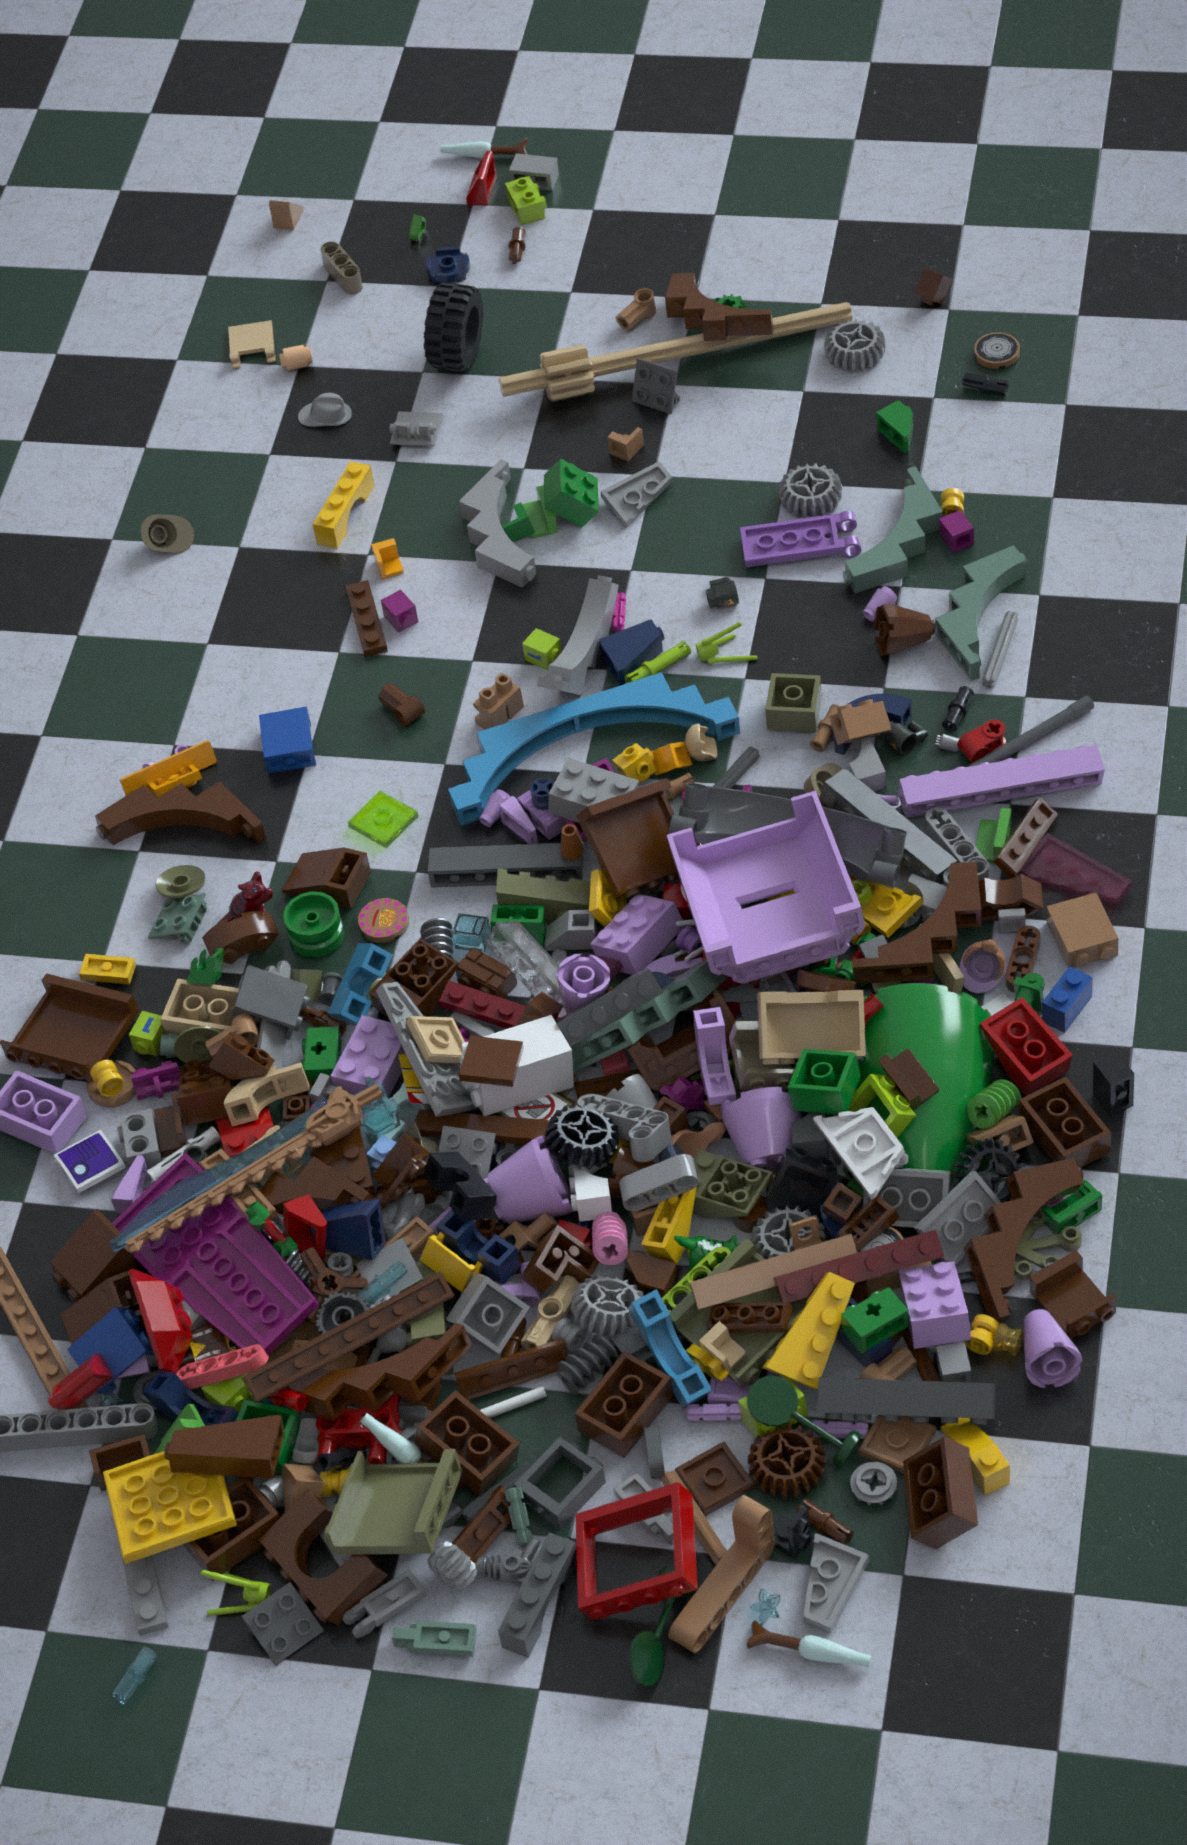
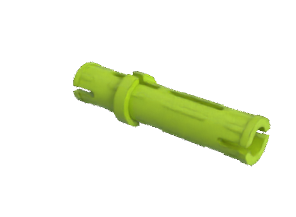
M683 640L653 660L643 662L641 667L625 676L626 683L658 674L680 659L690 655V646Z

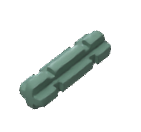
M514 1487L507 1489L505 1495L507 1502H510L511 1505L508 1506L513 1530L516 1529L517 1531L514 1534L517 1545H525L533 1536L532 1531L528 1530L527 1527L530 1526L526 1505L521 1500L524 1498L522 1488Z

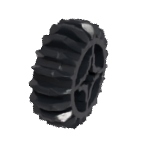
M574 1103L571 1108L564 1105L562 1110H556L555 1114L551 1116L546 1128L545 1139L551 1155L558 1156V1162L566 1161L568 1167L573 1164L577 1165L579 1170L582 1166H586L591 1170L593 1165L600 1168L603 1163H608L611 1157L614 1156L619 1143L618 1126L613 1124L612 1118H606L604 1112H597L596 1107L593 1109L587 1108L586 1104L583 1107H578Z
M986 1138L984 1142L982 1140H975L974 1146L966 1145L967 1153L960 1152L958 1154L962 1162H954L953 1164L955 1168L959 1169L958 1173H952L951 1175L952 1178H958L959 1181L953 1187L955 1188L972 1171L976 1161L983 1156V1159H980L978 1169L975 1171L979 1176L986 1175V1173L998 1175V1177H991V1179L981 1178L994 1194L998 1192L999 1184L1005 1181L1002 1190L996 1197L1001 1203L1011 1201L1006 1181L1013 1172L1019 1171V1169L1025 1166L1024 1163H1016L1020 1157L1019 1153L1011 1154L1013 1149L1011 1145L1004 1146L1002 1140L994 1142L992 1138ZM995 1156L1002 1161L1006 1172L1000 1170Z

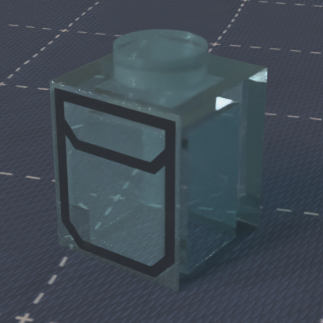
M458 913L452 930L455 949L470 951L472 948H475L485 953L487 944L492 942L488 917Z

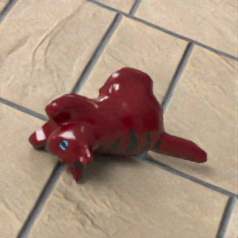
M254 872L250 881L238 885V888L242 891L233 896L229 912L219 922L225 919L227 922L242 917L241 913L266 912L263 904L272 898L273 892L271 888L264 886L260 872Z

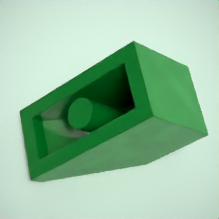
M897 400L876 412L877 430L906 454L910 448L914 414L910 407Z

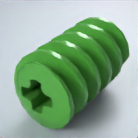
M997 1080L972 1097L967 1105V1114L971 1123L978 1128L986 1129L1011 1113L1019 1106V1100L1021 1099L1018 1088L1008 1080Z

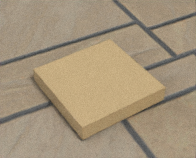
M410 1016L407 1019L406 1024L425 1062L460 1063L459 1056L462 1055V1043H465V1040L453 1018Z

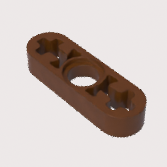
M1023 926L1017 931L1006 971V987L1012 992H1015L1014 980L1017 976V971L1021 972V979L1025 975L1033 973L1040 947V931L1034 926ZM1027 937H1032L1029 941V947L1025 946ZM1021 955H1026L1030 958V960L1028 962L1021 963L1018 962L1016 958Z

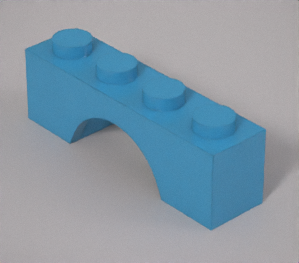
M657 1289L633 1301L628 1307V1311L661 1371L671 1377L673 1393L682 1409L708 1396L712 1388L699 1365L689 1357L680 1343L672 1325L671 1315Z

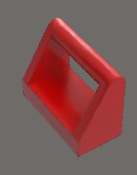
M491 151L485 152L474 172L466 197L467 205L488 206L497 179L494 154Z
M307 1194L284 1203L283 1235L285 1237L290 1236L298 1245V1253L301 1254L313 1247L322 1262H324L326 1258L327 1221L312 1198ZM311 1226L314 1227V1228H316V1229H315V1245H314V1238H313V1235H312V1232H311Z
M95 1353L54 1386L48 1398L49 1405L54 1409H75L115 1376L102 1355Z

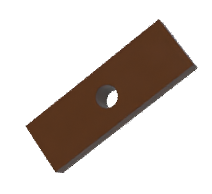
M789 1302L721 1303L712 1306L707 1329L710 1331L720 1321L727 1327L729 1333L787 1332L792 1306Z

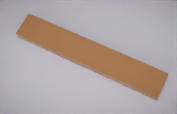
M852 1234L699 1279L689 1284L697 1310H701L776 1287L774 1277L857 1253Z

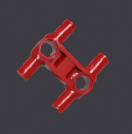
M394 1393L376 1412L367 1408H346L334 1421L319 1416L315 1424L319 1431L317 1436L319 1444L317 1457L319 1454L331 1453L338 1448L371 1447L367 1462L369 1464H385L388 1450L360 1421L368 1413L378 1422L402 1435V1430L399 1426L400 1414L398 1412L402 1396Z

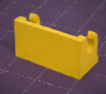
M439 1232L437 1237L433 1234L429 1237L419 1260L436 1273L441 1271L446 1281L460 1292H463L476 1273L480 1274L483 1264L478 1261L475 1266L473 1264L469 1265L442 1244L445 1239V1235L442 1232Z

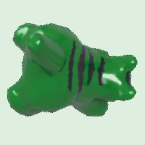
M675 1235L674 1240L688 1251L689 1272L714 1248L726 1247L732 1253L740 1245L736 1235H733L728 1241L713 1240L706 1236H695L691 1239L680 1235ZM721 1257L717 1258L718 1263H721L724 1260ZM700 1274L697 1276V1278L703 1279L706 1278L708 1275Z

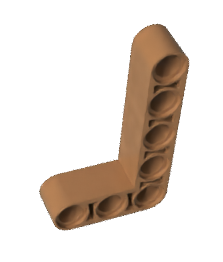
M743 1496L733 1510L734 1543L675 1619L669 1630L668 1637L693 1653H697L774 1550L775 1534L772 1511L748 1496Z

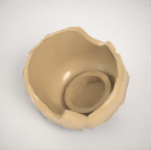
M699 723L689 728L685 736L686 748L690 756L696 761L715 760L717 758L716 741L713 737L705 735L708 727L701 726Z

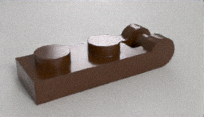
M502 1485L498 1486L491 1493L486 1503L451 1543L460 1550H463L473 1563L478 1561V1558L485 1553L511 1521L508 1506L511 1505L506 1500V1489ZM499 1504L504 1508L502 1514L496 1509Z

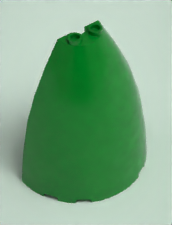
M907 983L880 988L875 996L884 1007L866 1022V1056H863V1061L858 1063L861 1077L856 1090L870 1074L887 1075L878 1059L885 1054H888L893 1059L906 1049H910L939 1087V1092L913 1110L916 1116L897 1137L904 1148V1153L908 1155V1163L903 1164L901 1168L951 1171V1175L952 1173H958L959 1169L955 1168L953 1164L954 1162H962L958 1154L960 1152L967 1153L965 1146L968 1144L972 1145V1143L967 1142L966 1135L980 1129L973 1125L968 1118V1102L972 1097L991 1085L994 1050L979 1026L981 1022L991 1017V1014L987 1009L981 1008L974 997L964 992L959 994L950 992L947 986ZM878 1095L866 1107H873L883 1121L890 1115V1112ZM952 1176L950 1177V1184L954 1180Z

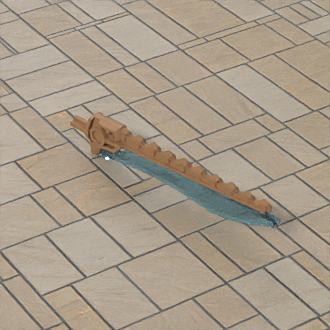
M374 1084L355 1096L343 1090L341 1086H338L330 1093L329 1098H319L315 1101L313 1107L252 1147L205 1171L180 1181L151 1202L133 1218L114 1240L109 1241L112 1251L116 1252L124 1247L127 1252H139L142 1245L147 1241L160 1240L166 1230L180 1228L184 1220L189 1217L201 1216L203 1210L210 1205H221L224 1197L227 1195L241 1193L246 1184L260 1182L264 1175L271 1170L273 1172L281 1170L286 1161L300 1159L307 1149L311 1147L313 1149L318 1148L322 1145L328 1146L346 1136L358 1126L360 1128L363 1126V1113L361 1109L383 1097L379 1086Z

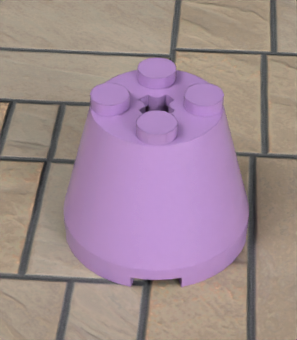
M781 1087L759 1088L742 1092L741 1097L736 1101L725 1100L721 1104L722 1120L741 1162L767 1171L776 1170L785 1149L793 1150V1122L802 1119V1111L793 1110L790 1094L783 1092Z
M543 1135L531 1140L488 1173L487 1178L483 1179L497 1194V1203L494 1206L497 1217L502 1219L503 1223L512 1224L514 1221L519 1223L534 1221L544 1211L553 1217L564 1216L574 1212L568 1200L571 1198V1193L558 1161L549 1152Z

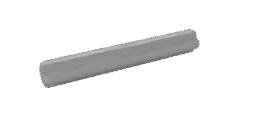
M1007 611L1005 613L982 678L984 686L994 687L996 685L1018 622V614L1016 612Z

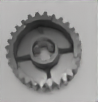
M337 1291L334 1295L329 1294V1298L325 1297V1302L321 1304L322 1309H318L319 1314L316 1315V1327L319 1334L322 1335L343 1322L369 1310V1304L364 1297H357L356 1294L351 1295L350 1292L347 1295L344 1292L337 1293ZM362 1347L356 1349L353 1353L356 1354L357 1350L361 1352Z

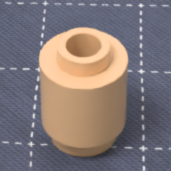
M304 345L284 348L283 353L279 354L281 366L286 367L287 371L308 367V364H313L310 346L304 347Z

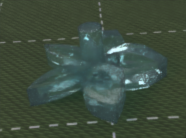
M762 1588L758 1594L759 1602L750 1606L753 1611L760 1612V1625L765 1624L769 1616L771 1618H779L776 1606L779 1605L781 1596L777 1594L770 1595L768 1591Z

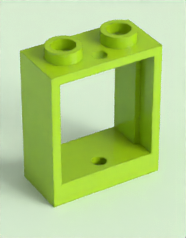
M870 1074L854 1093L848 1111L856 1112L860 1109H865L873 1098L878 1095L890 1112V1115L884 1122L897 1138L916 1115L911 1109L909 1101L896 1088V1084L888 1075Z

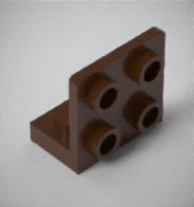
M406 1133L402 1134L372 1175L373 1179L387 1189V1192L381 1199L383 1203H387L392 1199L396 1201L400 1196H405L412 1187L410 1181L416 1174L419 1176L427 1165L426 1159L430 1152Z

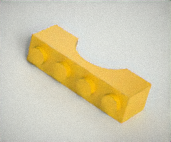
M351 461L348 463L312 524L317 544L339 548L347 534L348 518L354 502L357 499L366 501L375 486L371 465Z

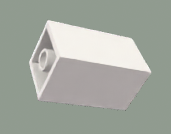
M552 1015L484 1036L523 1041L524 1049L513 1087L462 1081L466 1090L469 1089L471 1092V1099L475 1108L479 1107L484 1116L494 1114L552 1093L573 1088L572 1049ZM468 1042L462 1043V1055L459 1056L461 1065Z

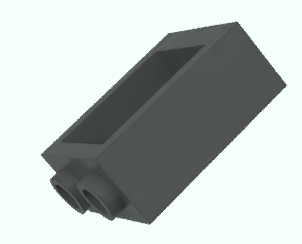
M559 1437L514 1483V1487L522 1488L524 1496L521 1499L522 1503H525L527 1507L561 1530L605 1484L604 1466L597 1458H589L582 1453L580 1447L574 1442L570 1441L568 1443ZM564 1457L587 1473V1475L559 1504L535 1485Z

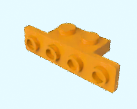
M205 740L121 778L120 783L125 796L144 785L156 798H159L181 783L186 788L194 786L197 783L196 781L202 779L199 770L215 764L217 759L210 742Z

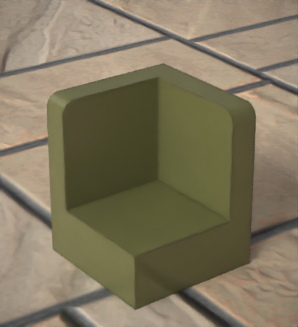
M290 969L291 980L307 985L305 995L309 996L308 1001H319L318 997L322 986V970Z

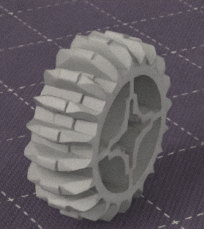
M857 319L852 322L846 320L844 324L838 322L837 327L833 326L831 331L827 332L824 342L825 355L830 360V364H835L836 368L843 367L844 371L852 369L853 372L855 369L863 371L864 367L872 368V364H878L879 359L883 358L886 348L885 336L879 326H874L873 322L866 323L865 319L861 322L857 321Z
M806 463L805 467L797 465L796 470L789 469V473L783 475L779 485V498L783 508H786L788 513L794 512L796 517L803 515L806 518L807 516L815 517L819 514L824 516L825 512L832 513V509L838 507L842 497V483L838 474H835L833 469H827L825 465L818 467L816 463L814 466H808Z
M786 1205L785 1210L780 1211L775 1207L773 1214L766 1211L765 1219L758 1218L757 1226L753 1227L751 1242L755 1245L757 1253L764 1259L792 1252L794 1249L790 1224L811 1217H816L818 1221L821 1242H826L824 1226L822 1223H819L817 1215L811 1216L809 1209L801 1212L799 1206L794 1210H790L788 1205ZM808 1226L801 1228L798 1232V1237H808L812 1233V1228ZM788 1236H790V1245H787Z
M595 1275L593 1280L586 1278L585 1282L579 1283L575 1289L571 1301V1314L574 1315V1322L580 1323L581 1329H589V1334L597 1333L601 1336H609L611 1339V1337L619 1332L625 1334L627 1327L634 1328L636 1326L628 1311V1307L633 1301L643 1297V1292L637 1290V1285H629L628 1280H619L618 1276L614 1279L609 1278L608 1275L604 1278Z

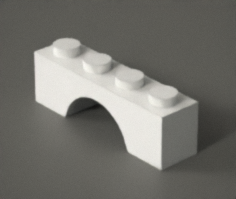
M603 1163L600 1168L593 1165L591 1170L586 1166H582L579 1170L577 1165L573 1164L568 1167L572 1210L578 1211L580 1221L594 1220L604 1212H612L608 1179L592 1175L597 1170L606 1167L607 1163Z

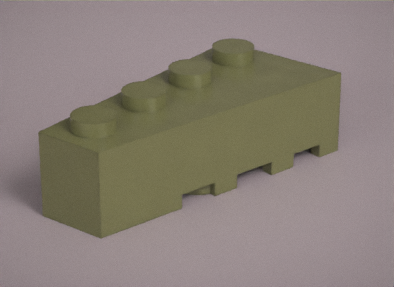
M498 869L496 884L497 902L504 905H544L546 924H551L568 910H589L591 881L569 878L565 882L560 881L556 876L546 875L545 879L530 877L528 872H520L519 875L507 874L506 869Z
M422 1261L415 1262L423 1277L421 1281L436 1274L435 1271ZM444 1303L405 1323L406 1329H411V1332H406L408 1348L426 1337L438 1341L447 1332L448 1326L447 1321H445ZM453 1367L444 1376L454 1374Z

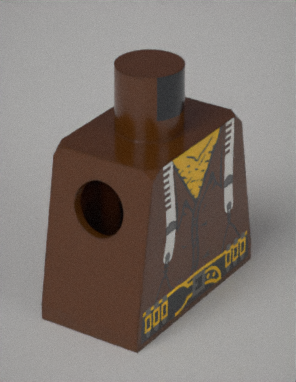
M207 1323L191 1331L193 1336L190 1342L191 1349L186 1351L180 1369L189 1363L235 1351L239 1347L214 1326Z

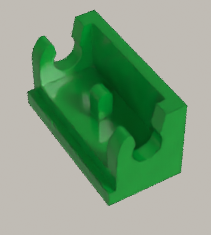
M216 948L215 954L208 956L207 959V951L204 949L200 953L198 966V958L195 957L191 962L187 983L212 986L222 976L224 949Z
M1087 1180L1083 1181L1084 1183L1078 1191L1052 1208L1048 1206L1041 1208L1045 1215L1044 1224L1054 1235L1060 1234L1068 1226L1077 1227L1102 1210L1103 1194L1097 1191Z

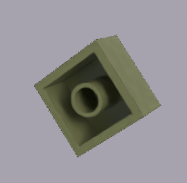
M771 673L765 709L767 730L817 731L822 700L820 675Z

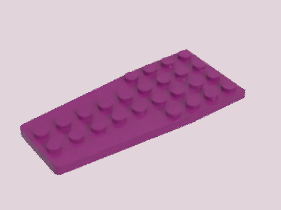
M185 1152L112 1224L128 1240L215 1187L218 1183ZM230 1195L224 1197L221 1205L206 1207L201 1216L187 1218L183 1221L180 1228L166 1230L160 1240L152 1242L149 1240L142 1245L139 1252L133 1253L134 1257L153 1277L178 1287L184 1301L240 1349L259 1344L269 1355L318 1307L317 1299L264 1235L250 1225L249 1220L237 1207L238 1205Z

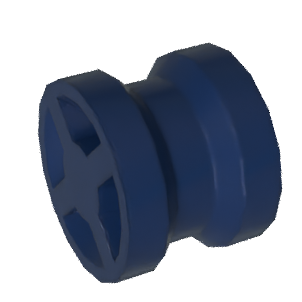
M538 778L530 786L532 803L541 810L549 809V792L554 785V782L549 778Z

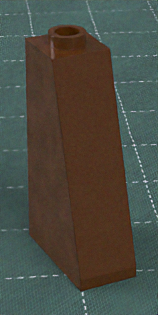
M273 1415L174 1431L171 1442H167L165 1446V1459L169 1460L171 1472L273 1479L285 1436L281 1415Z

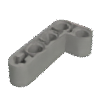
M933 807L927 810L925 815L926 835L953 856L957 863L976 862L978 882L984 877L989 879L988 861L951 815L941 807ZM950 868L943 874V883L946 887L949 884Z
M587 1094L577 1100L578 1107H583L584 1104L590 1109L596 1107L597 1112H604L606 1118H612L613 1124L618 1126L619 1138L630 1141L632 1158L637 1162H647L654 1159L672 1141L669 1118L665 1112L597 1094Z

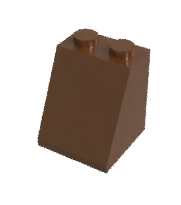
M98 1208L91 1213L50 1261L54 1271L51 1274L53 1280L60 1288L62 1286L66 1287L67 1294L74 1303L107 1278L131 1269L139 1271L134 1254L127 1252L124 1248L127 1245L125 1236Z

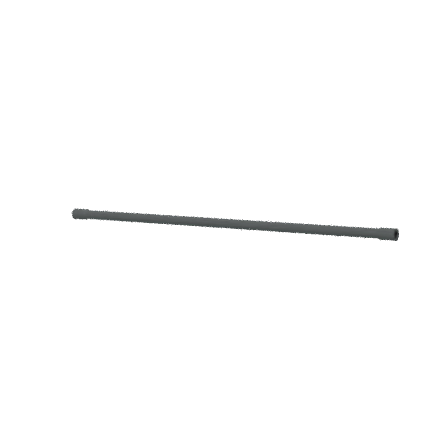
M1087 695L1069 705L1065 710L967 767L977 766L985 762H1000L1070 720L1076 719L1094 708L1092 699ZM901 805L895 808V810H897L901 815L904 816V812ZM765 899L741 905V909L754 906ZM677 936L657 955L658 959L675 954L681 950L676 946Z

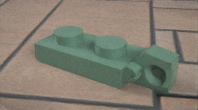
M417 1621L416 1624H410V1628L394 1627L392 1640L395 1647L407 1648L409 1652L473 1657L477 1629L474 1624Z

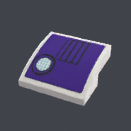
M101 1130L54 1154L57 1164L65 1172L69 1182L78 1193L126 1168L117 1151Z

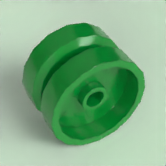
M323 892L303 893L293 898L285 907L283 913L284 923L290 946L296 953L304 957L317 958L335 951L342 943L344 930L338 904L330 895Z

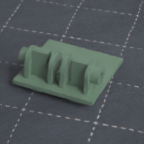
M202 893L182 898L167 899L162 906L157 920L153 923L148 938L177 935L180 943L188 944V942H191L207 911V903L204 901L206 894Z

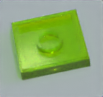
M379 790L348 821V826L379 845L388 848L419 816L418 811Z

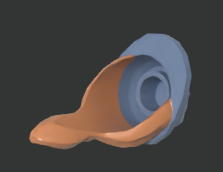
M714 1122L707 1125L701 1132L682 1130L671 1135V1143L659 1153V1162L680 1154H687L695 1159L701 1149L707 1151L710 1144L721 1139L727 1129L725 1124Z

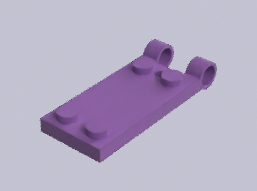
M843 511L838 514L740 527L746 567L838 554H844V556L849 558L856 557L862 551L860 539L856 536L838 539L837 529L845 533L854 531L857 527L856 515L852 511Z

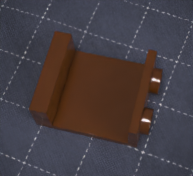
M1077 1250L1030 1276V1293L1043 1309L1051 1314L1070 1339L1087 1333L1092 1326L1101 1321H1108L1116 1313L1117 1297L1113 1293L1105 1297L1083 1271V1257Z

